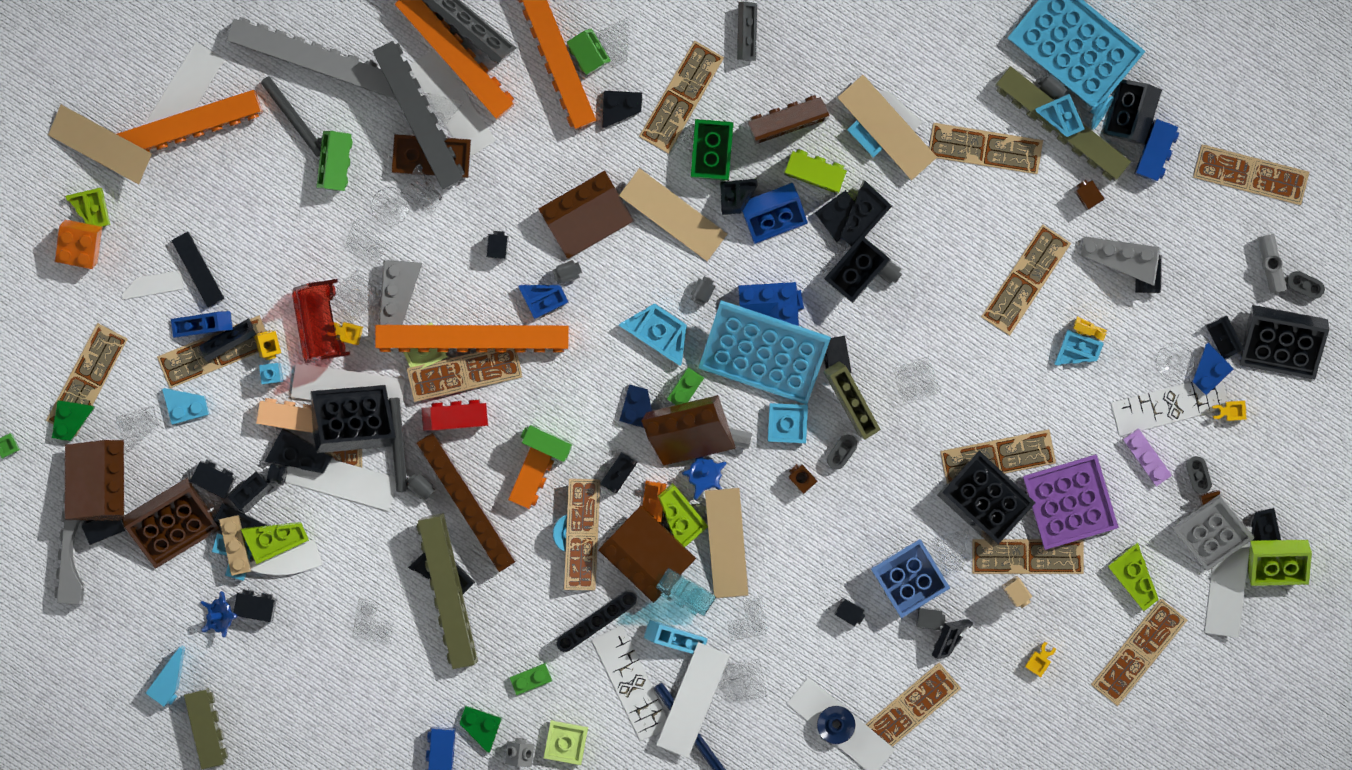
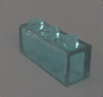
M670 568L667 569L656 588L662 591V597L669 601L674 599V603L681 608L687 606L686 610L694 615L699 613L705 616L716 599V596Z

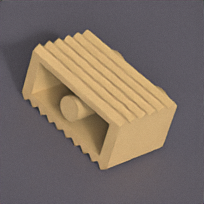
M1015 576L1002 585V589L1014 606L1023 608L1031 602L1029 599L1032 598V595L1019 577Z

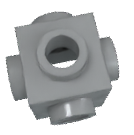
M515 738V741H507L505 764L516 767H532L534 744L528 743L525 738Z

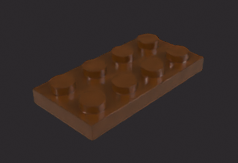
M394 134L392 173L435 176L416 137L413 135ZM447 138L444 142L447 148L451 147L456 155L453 160L456 165H461L465 173L462 177L469 178L471 139Z

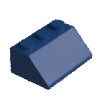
M793 182L751 198L742 211L754 244L808 224Z

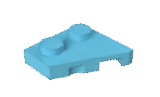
M1070 94L1035 109L1038 114L1066 137L1085 130Z
M1067 329L1054 364L1058 366L1061 364L1097 361L1104 342Z
M167 388L162 389L172 425L210 414L205 396Z

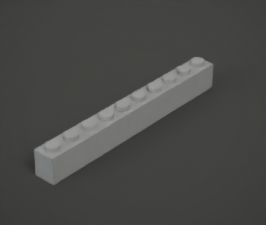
M242 17L239 20L233 19L226 39L230 43L396 99L382 70L376 68V63L366 61V64L359 62L358 57L348 54V57L340 55L341 51L332 48L329 51L322 49L323 45L312 42L311 45L304 43L305 39L294 36L293 39L286 37V32L277 29L275 32L269 31L268 26L260 23L257 26L252 25L250 20Z

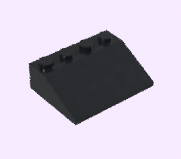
M1252 305L1243 342L1245 350L1241 353L1239 365L1315 380L1329 333L1328 319Z
M386 385L310 392L313 437L317 453L392 446L396 435Z
M978 451L937 494L992 547L999 545L1036 503L981 451Z

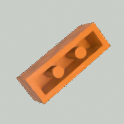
M530 447L508 500L528 509L531 508V505L535 506L539 498L536 495L539 488L543 489L547 479L544 477L546 470L550 471L554 460L551 459L552 457Z

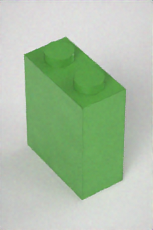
M530 425L529 428L525 427L520 437L523 438V444L562 462L566 461L573 446V443L534 425Z

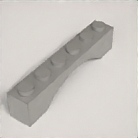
M65 492L63 495V503H65ZM63 510L61 521L64 522V529L60 531L62 549L58 551V560H61L60 568H57L56 579H59V584L55 588L54 596L57 598V603L81 605L84 601L85 584L75 567L73 544L76 531L82 520H65V511Z

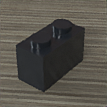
M211 460L200 461L190 482L226 499L237 479L233 476L234 473L226 468L220 470L216 467L217 464Z
M243 589L242 592L237 593L233 613L239 617L271 623L274 618L277 598H272L273 594L261 593V595H256L253 590Z

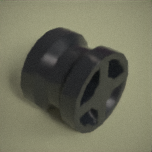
M271 464L267 474V482H277L283 486L287 477V467L282 466L280 468L275 464Z

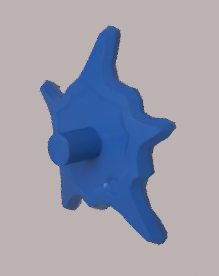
M699 457L695 458L696 460L691 464L690 469L682 472V475L689 477V483L695 486L693 496L695 500L707 489H722L719 480L722 477L721 470L727 465L726 462L715 463L712 459Z
M220 591L219 599H215L213 603L201 601V604L208 609V614L206 615L208 621L201 631L206 632L214 629L217 633L221 632L222 637H226L228 627L231 626L232 620L236 619L237 615L231 611L230 604L226 602L224 592Z

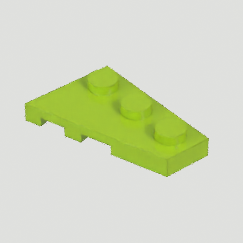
M673 483L658 496L672 535L684 547L708 528L705 521Z
M301 522L241 529L256 564L309 541Z
M1136 542L1107 567L1139 607L1145 611L1158 601L1159 598L1147 570L1139 544Z

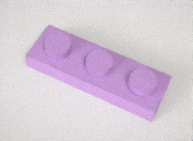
M1139 428L1122 439L1156 487L1172 476Z

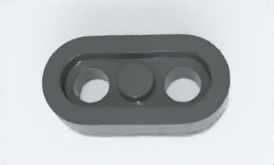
M1295 271L1287 277L1289 288L1311 299H1317L1324 294V284L1303 272ZM1295 277L1299 278L1300 280L1298 285L1294 284L1293 279ZM1312 286H1316L1317 291L1315 293L1311 292Z
M843 435L828 454L827 463L832 469L843 468L855 452L858 444L854 436ZM847 440L851 442L849 448L844 446V442ZM835 456L840 457L839 463L833 462Z
M1198 456L1189 458L1186 463V469L1193 490L1199 494L1209 492L1212 487V481L1205 460ZM1194 462L1199 464L1198 469H1193L1192 464ZM1201 480L1204 481L1202 488L1198 486V482Z

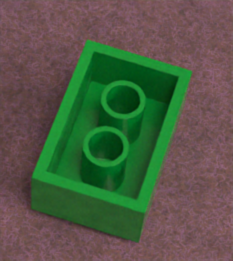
M695 119L691 178L729 181L734 122Z

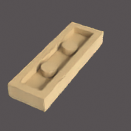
M239 515L219 519L231 576L251 572L245 540L241 532L242 526Z

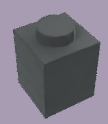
M919 607L916 626L917 628L941 630V626L945 624L946 615L942 614L943 611L939 609Z

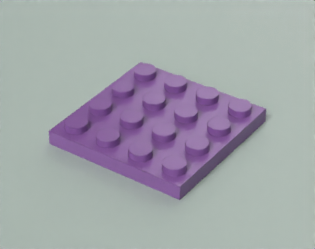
M1097 454L1023 476L1028 496L1036 502L1032 506L1044 550L1119 528Z

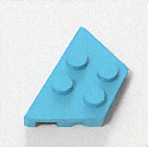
M654 303L619 324L620 327L677 365H682L687 324Z

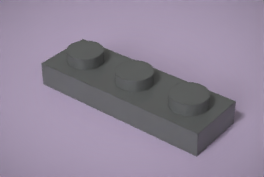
M738 2L737 60L756 61L757 3Z

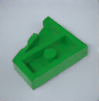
M58 400L52 438L72 441L91 412L94 411L95 406Z
M466 705L459 724L486 752L490 753L502 717Z

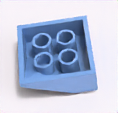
M921 539L870 567L900 618H903L950 589V586Z

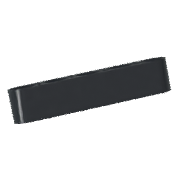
M631 590L622 592L564 632L557 639V648L562 652L572 650L624 614L636 604V593ZM626 594L632 595L634 598L633 603L625 604L623 596ZM610 605H615L618 608L616 615L608 613L607 608ZM594 616H599L602 619L600 626L592 624L591 619ZM578 627L586 629L584 637H579L576 634ZM562 638L570 640L571 645L568 648L561 646L560 640Z

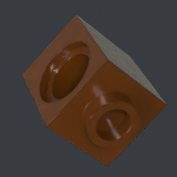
M1085 179L1076 185L1078 189L1074 192L1086 210L1091 209L1105 199L1093 180L1087 182Z
M796 464L788 471L790 473L789 479L803 494L818 482L803 464L800 466ZM799 472H804L807 475V480L804 483H799L796 480V475Z

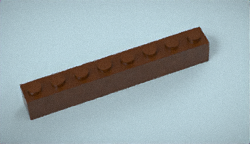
M435 432L417 442V445L497 570L501 572L514 564L517 560Z

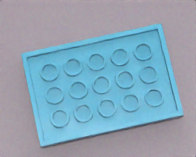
M1038 0L1007 38L1091 108L1096 103L1101 104L1109 97L1146 52L1084 0Z
M721 300L698 368L807 405L831 337Z

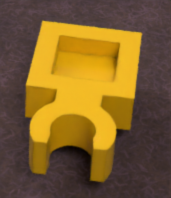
M1078 316L1074 322L1073 329L1080 335H1093L1103 341L1107 334V330L1097 327L1094 323Z
M330 322V325L336 327V331L334 333L328 332L329 336L340 335L339 341L354 345L360 344L363 326L343 322L341 327L337 322Z
M1245 400L1225 402V407L1221 405L1212 406V408L1220 410L1219 415L1212 416L1213 419H1221L1226 415V421L1247 420Z
M1046 641L1041 645V652L1034 651L1024 666L1039 677H1042L1051 663L1047 659L1048 656L1053 655L1056 651V648L1053 647L1051 651L1047 652L1045 650L1048 644Z

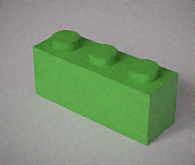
M323 131L316 188L345 191L348 185L347 169L350 166L349 152L353 144L352 134Z

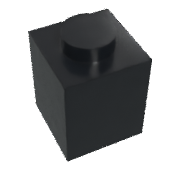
M493 231V234L488 235L486 257L507 259L509 236H506L505 232Z
M844 597L834 614L855 627L856 624L860 625L865 617L863 612L865 610Z

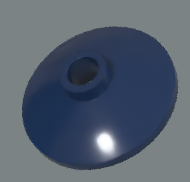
M842 706L826 708L819 715L817 721V729L820 736L831 744H841L848 741L854 734L856 726L852 713ZM834 721L840 722V726L837 728L833 727L832 724Z

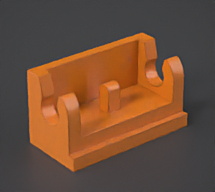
M646 481L642 507L657 522H661L663 508L658 496L666 489L667 483Z

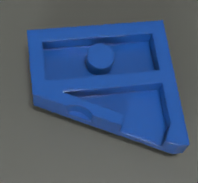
M561 285L518 286L534 319L569 303Z
M1207 342L1192 382L1207 395L1234 368Z

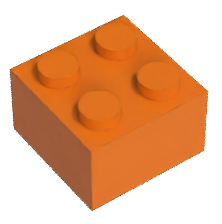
M64 220L59 226L55 262L93 269L98 263L102 227Z

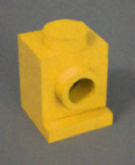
M269 330L254 336L261 358L270 360L276 358V354L281 353L276 331ZM265 342H269L270 344L269 348L267 349L264 348Z

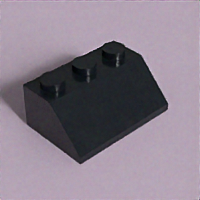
M1123 79L1116 87L1103 134L1128 142L1146 145L1162 89L1147 83Z
M862 235L824 279L851 303H854L891 259Z

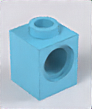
M281 363L259 365L261 384L283 382Z

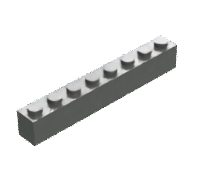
M391 41L373 50L372 52L442 190L463 180L462 175L465 173L460 164H455L453 158L456 155L451 147L447 148L444 142L447 138L442 129L438 130L436 126L438 120L434 112H429L427 106L430 104L426 96L420 95L418 89L421 86L416 77L412 79L409 73L412 69L407 60L403 61L401 57L403 51L399 43L395 44L394 41Z

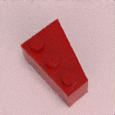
M480 399L469 400V404L463 405L461 401L450 402V406H443V402L431 403V407L421 408L423 431L488 426L486 403H480Z

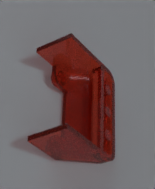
M338 279L307 283L294 287L292 290L302 356L305 363L350 355V351L345 352L344 342H341L339 338L336 339L330 304L333 296L336 295L335 286L332 284L338 283Z

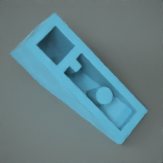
M649 620L644 635L645 639L653 643L694 654L698 642L706 645L708 640L706 637L653 620Z
M183 645L178 648L146 692L148 696L163 707L167 704L172 705L177 698L175 693L179 688L185 653Z

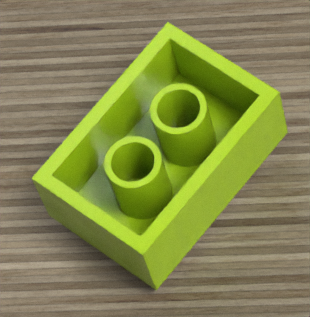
M797 149L796 152L792 151L784 175L836 194L840 192L847 172L844 169V165L835 162L832 165L825 163L826 159L819 156L811 158L807 156L808 152Z
M1250 541L1248 576L1251 586L1309 585L1312 558L1309 541Z

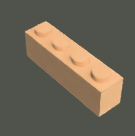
M265 398V401H260L256 424L313 433L311 405L303 404V407L295 406L296 402L284 401V404L276 403L277 399Z

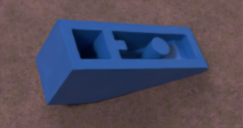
M230 311L171 319L173 338L233 330Z

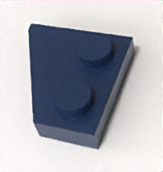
M629 384L619 421L644 428L642 419L646 412L652 411L648 389Z

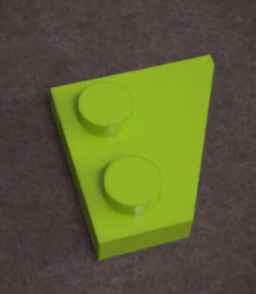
M102 188L65 196L66 200L70 201L76 209L75 211L84 219L86 224L101 227L110 225Z

